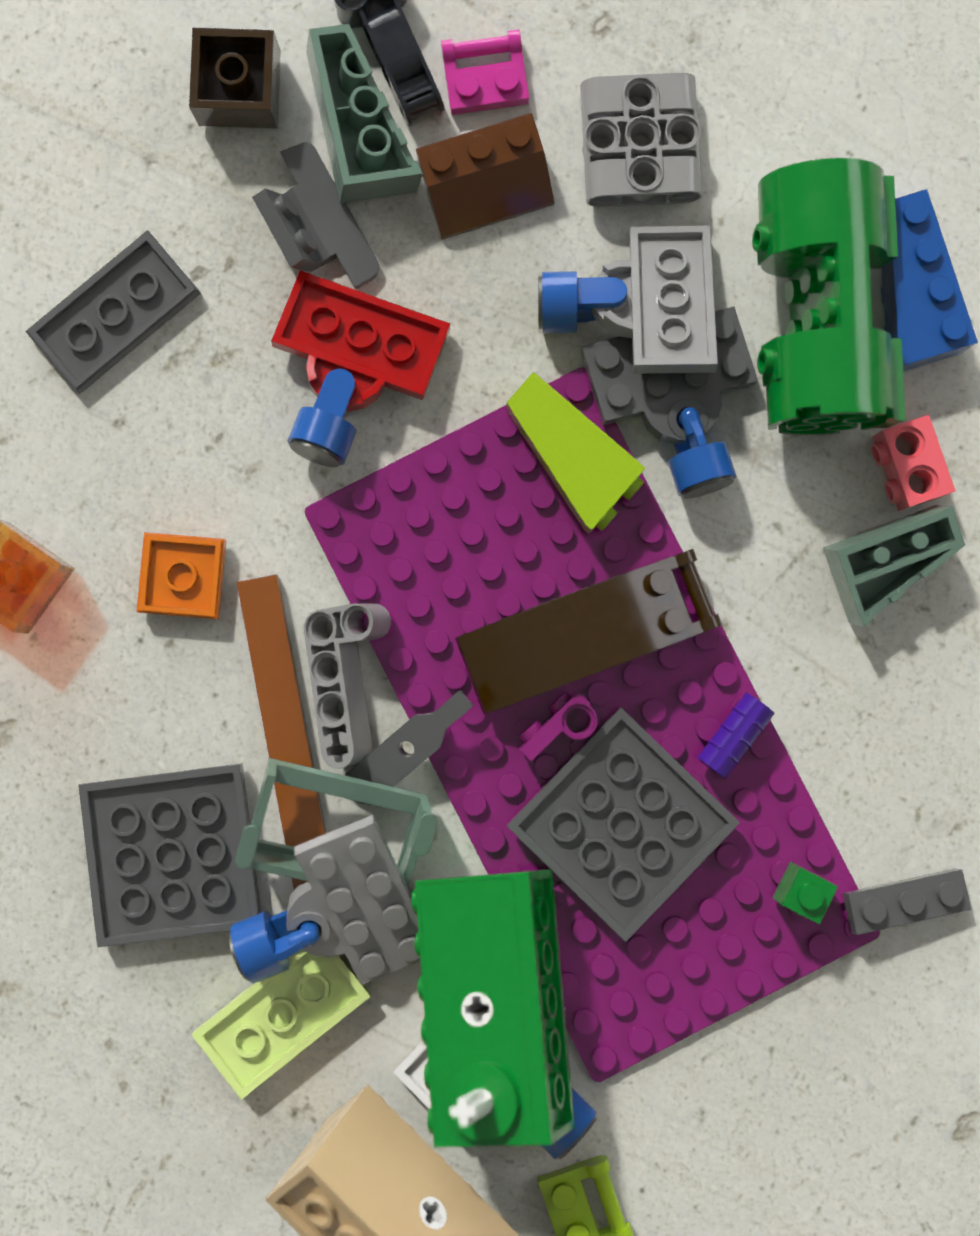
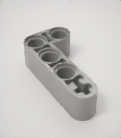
M349 604L320 609L311 612L304 623V635L321 754L326 764L335 769L355 766L372 752L358 643L377 640L388 633L391 626V617L387 609L380 604ZM365 613L369 618L367 630L362 625V618ZM328 620H330L333 625V631L331 636H329L327 632ZM334 660L339 667L337 676H335L332 670ZM339 700L344 705L343 717L338 711ZM343 726H346V731H342Z

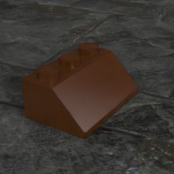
M532 113L416 148L417 161L423 172L422 180L442 240L555 204L544 149Z

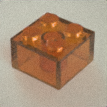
M1 519L0 624L12 632L29 634L75 568L12 523Z

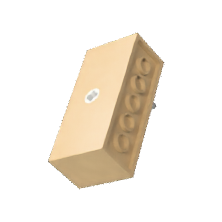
M369 1085L365 1086L325 1120L265 1199L300 1236H520Z

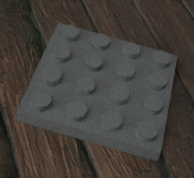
M620 707L507 824V827L626 942L740 822Z
M243 763L78 785L97 948L229 931L232 924L261 913L256 870L249 868L241 869L235 864V857L243 829L250 825Z

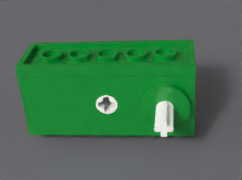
M553 870L415 881V890L412 892L411 903L413 912L417 915L418 932L415 936L414 945L416 955L421 961L418 995L424 1003L425 1017L421 1024V1039L423 1044L427 1045L428 1059L424 1069V1082L426 1088L430 1090L431 1107L427 1115V1126L429 1133L433 1134L434 1147L552 1145L575 1128Z

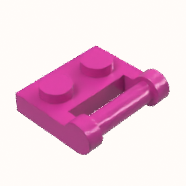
M519 29L507 31L506 36L453 43V39L441 40L451 115L529 104ZM507 52L510 54L509 62L460 69L456 67V60Z

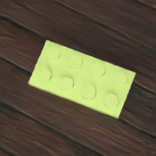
M303 950L296 952L288 957L289 969L287 971L252 984L193 1031L191 1036L241 1100L371 997L372 993L365 984H360L353 968L342 955L322 957L311 955Z

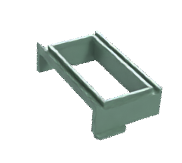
M268 758L251 825L243 829L235 857L237 867L308 881L295 857V847L259 839L274 782L411 813L412 816L397 862L407 887H409L417 858L429 852L438 824L436 815L431 813L427 794Z

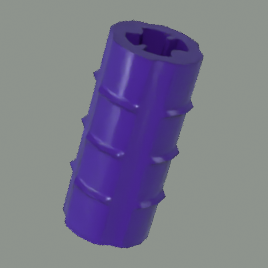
M746 692L738 704L732 708V712L723 724L720 725V728L711 740H708V744L697 759L716 774L726 779L735 766L739 764L747 750L752 747V743L758 735L764 731V727L775 713L757 698Z

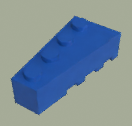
M927 189L895 198L898 257L881 267L883 283L881 287V300L884 303L886 324L883 328L884 331L891 335V338L902 339L903 372L962 354L978 343Z

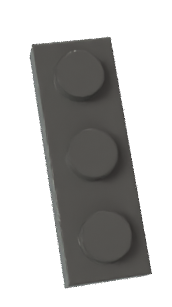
M950 869L842 893L850 932L855 935L971 910L962 869Z

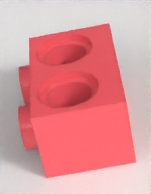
M929 415L884 429L872 437L874 443H872L871 449L874 460L878 466H883L887 478L884 484L886 495L891 504H896L898 512L956 492ZM897 437H903L909 442V455H903L897 450L895 445ZM911 474L917 475L923 481L924 487L921 494L915 493L910 488L909 477Z

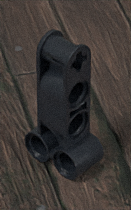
M334 0L337 15L342 24H349L351 28L362 27L408 127L412 126L413 120L435 110L445 111L436 83L402 11V7L407 0H362L353 7L344 5L347 0Z

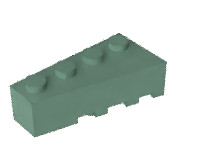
M343 24L309 29L306 53L339 203L417 192L423 172L417 160L414 161L407 147L408 142L401 128L397 127L388 109L389 104L383 91H379L372 77V69L350 25Z

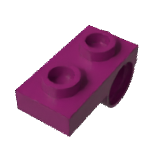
M567 691L564 692L549 707L554 714L543 725L536 720L521 734L520 738L524 743L519 747L520 751L532 761L561 732L570 738L578 740L589 737L597 727V715L589 705L590 702L579 691H576L572 696ZM576 708L583 709L589 718L587 727L580 732L571 731L566 724L568 713Z

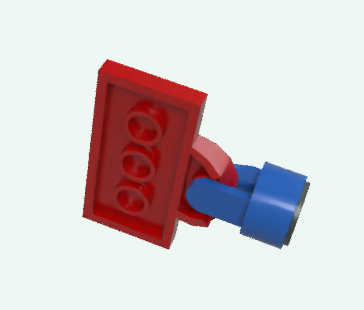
M300 270L271 340L272 347L308 359L306 371L312 392L317 397L314 407L300 408L287 440L290 448L299 456L323 466L338 467L343 465L357 433L356 428L343 419L345 413L366 408L379 398L385 387L423 400L450 332L451 323Z

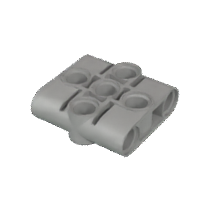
M689 73L599 76L586 79L580 84L583 129L582 153L584 156L587 205L593 207L682 204L694 202L702 197L699 154L701 127L697 118L696 82L694 75ZM636 96L642 97L648 104L638 107L633 105L629 99ZM676 133L684 134L690 142L684 145L678 144L672 139V135ZM636 135H643L648 138L650 144L638 146L631 138ZM596 137H604L611 145L607 148H598L594 146L591 140ZM637 174H646L653 183L648 186H641L635 182L633 177Z

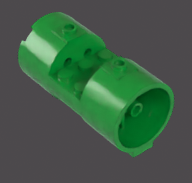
M855 158L808 160L790 164L768 173L758 183L759 223L753 232L752 246L754 251L757 252L758 265L761 266L764 272L788 278L784 289V299L790 308V320L786 327V335L777 336L762 345L757 359L758 372L762 375L763 387H766L768 430L777 429L778 426L780 434L827 435L840 434V431L855 429L858 427V423L861 424V430L888 428L906 421L902 339L891 338L888 332L875 329L872 325L870 269H880L898 257L894 176L884 175L883 169L876 163Z

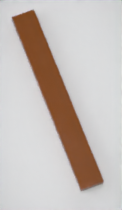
M275 574L237 582L269 758L314 768L279 577ZM274 782L285 845L295 847L326 834L319 792ZM292 878L293 889L295 890L299 885L308 881Z

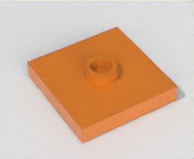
M144 532L136 612L220 620L227 540Z

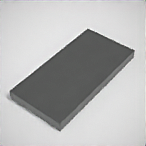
M147 230L25 332L78 394H81L198 297L201 292L149 230Z

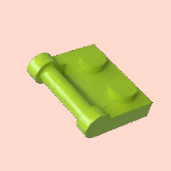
M606 1155L595 1156L538 1176V1184L556 1236H634L631 1224L625 1221L609 1175L611 1166ZM587 1178L594 1179L609 1226L599 1230L582 1180Z

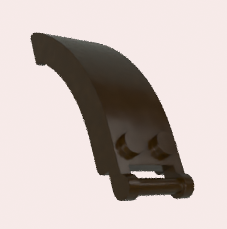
M694 549L580 589L456 637L455 640L483 715L721 626L722 622L719 614L714 615L694 562L698 559ZM676 568H679L699 619L697 622L692 623L672 572Z

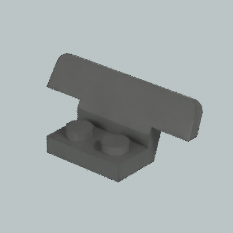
M301 143L279 151L298 185L292 187L284 194L264 188L252 198L290 267L312 272L338 258L355 288H360L376 278L379 272V262L347 204L339 203L336 185L316 148L310 143Z

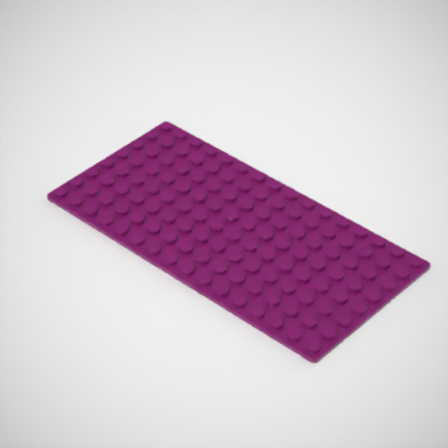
M579 367L548 383L634 457L617 423L602 425L585 367ZM505 405L308 505L305 509V516L350 604H380L389 612L391 626L388 633L380 639L369 642L408 718L411 719L416 714L435 712L459 690L474 705L447 728L442 746L428 758L487 874L550 870L507 827V824L620 707L740 822L626 942L553 872L564 1007L566 1008V1029L591 1078L595 1082H602L872 942L879 937L880 930L860 935L851 934L842 893L858 890V887L771 719L764 727V731L758 735L752 743V747L747 750L739 764L735 766L726 779L716 774L697 759L708 744V740H711L720 728V725L723 724L732 712V708L738 704L746 692L761 701L722 625L483 715L455 640L456 637L683 552L643 473L639 478L644 481V484L629 501L623 496L612 507L618 513L605 529L601 531L595 527L588 534L581 527L506 411ZM676 568L672 572L692 623L697 622L699 619L680 569ZM366 613L362 618V625L365 630L369 627V618ZM567 691L572 696L576 691H579L590 702L589 705L597 715L595 731L589 737L579 740L570 738L561 732L530 761L519 749L524 743L520 738L521 734L536 720L543 725L554 714L549 707L564 692ZM581 708L571 710L566 717L567 727L573 732L583 731L589 722L587 713ZM790 862L838 886L820 924L782 906L772 898Z

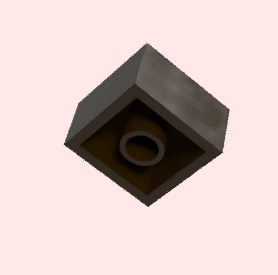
M192 27L189 108L199 126L278 129L281 50L274 30Z

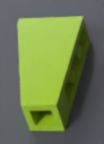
M532 372L506 402V411L581 527L588 534L595 527L603 531L618 513L612 508L623 496L629 501L644 484V481L639 476L645 470V467L535 372Z

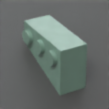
M933 505L823 547L848 622L864 628L874 620L873 617L891 602L895 603L904 595L903 592L919 579L926 578L965 546V542L953 507Z

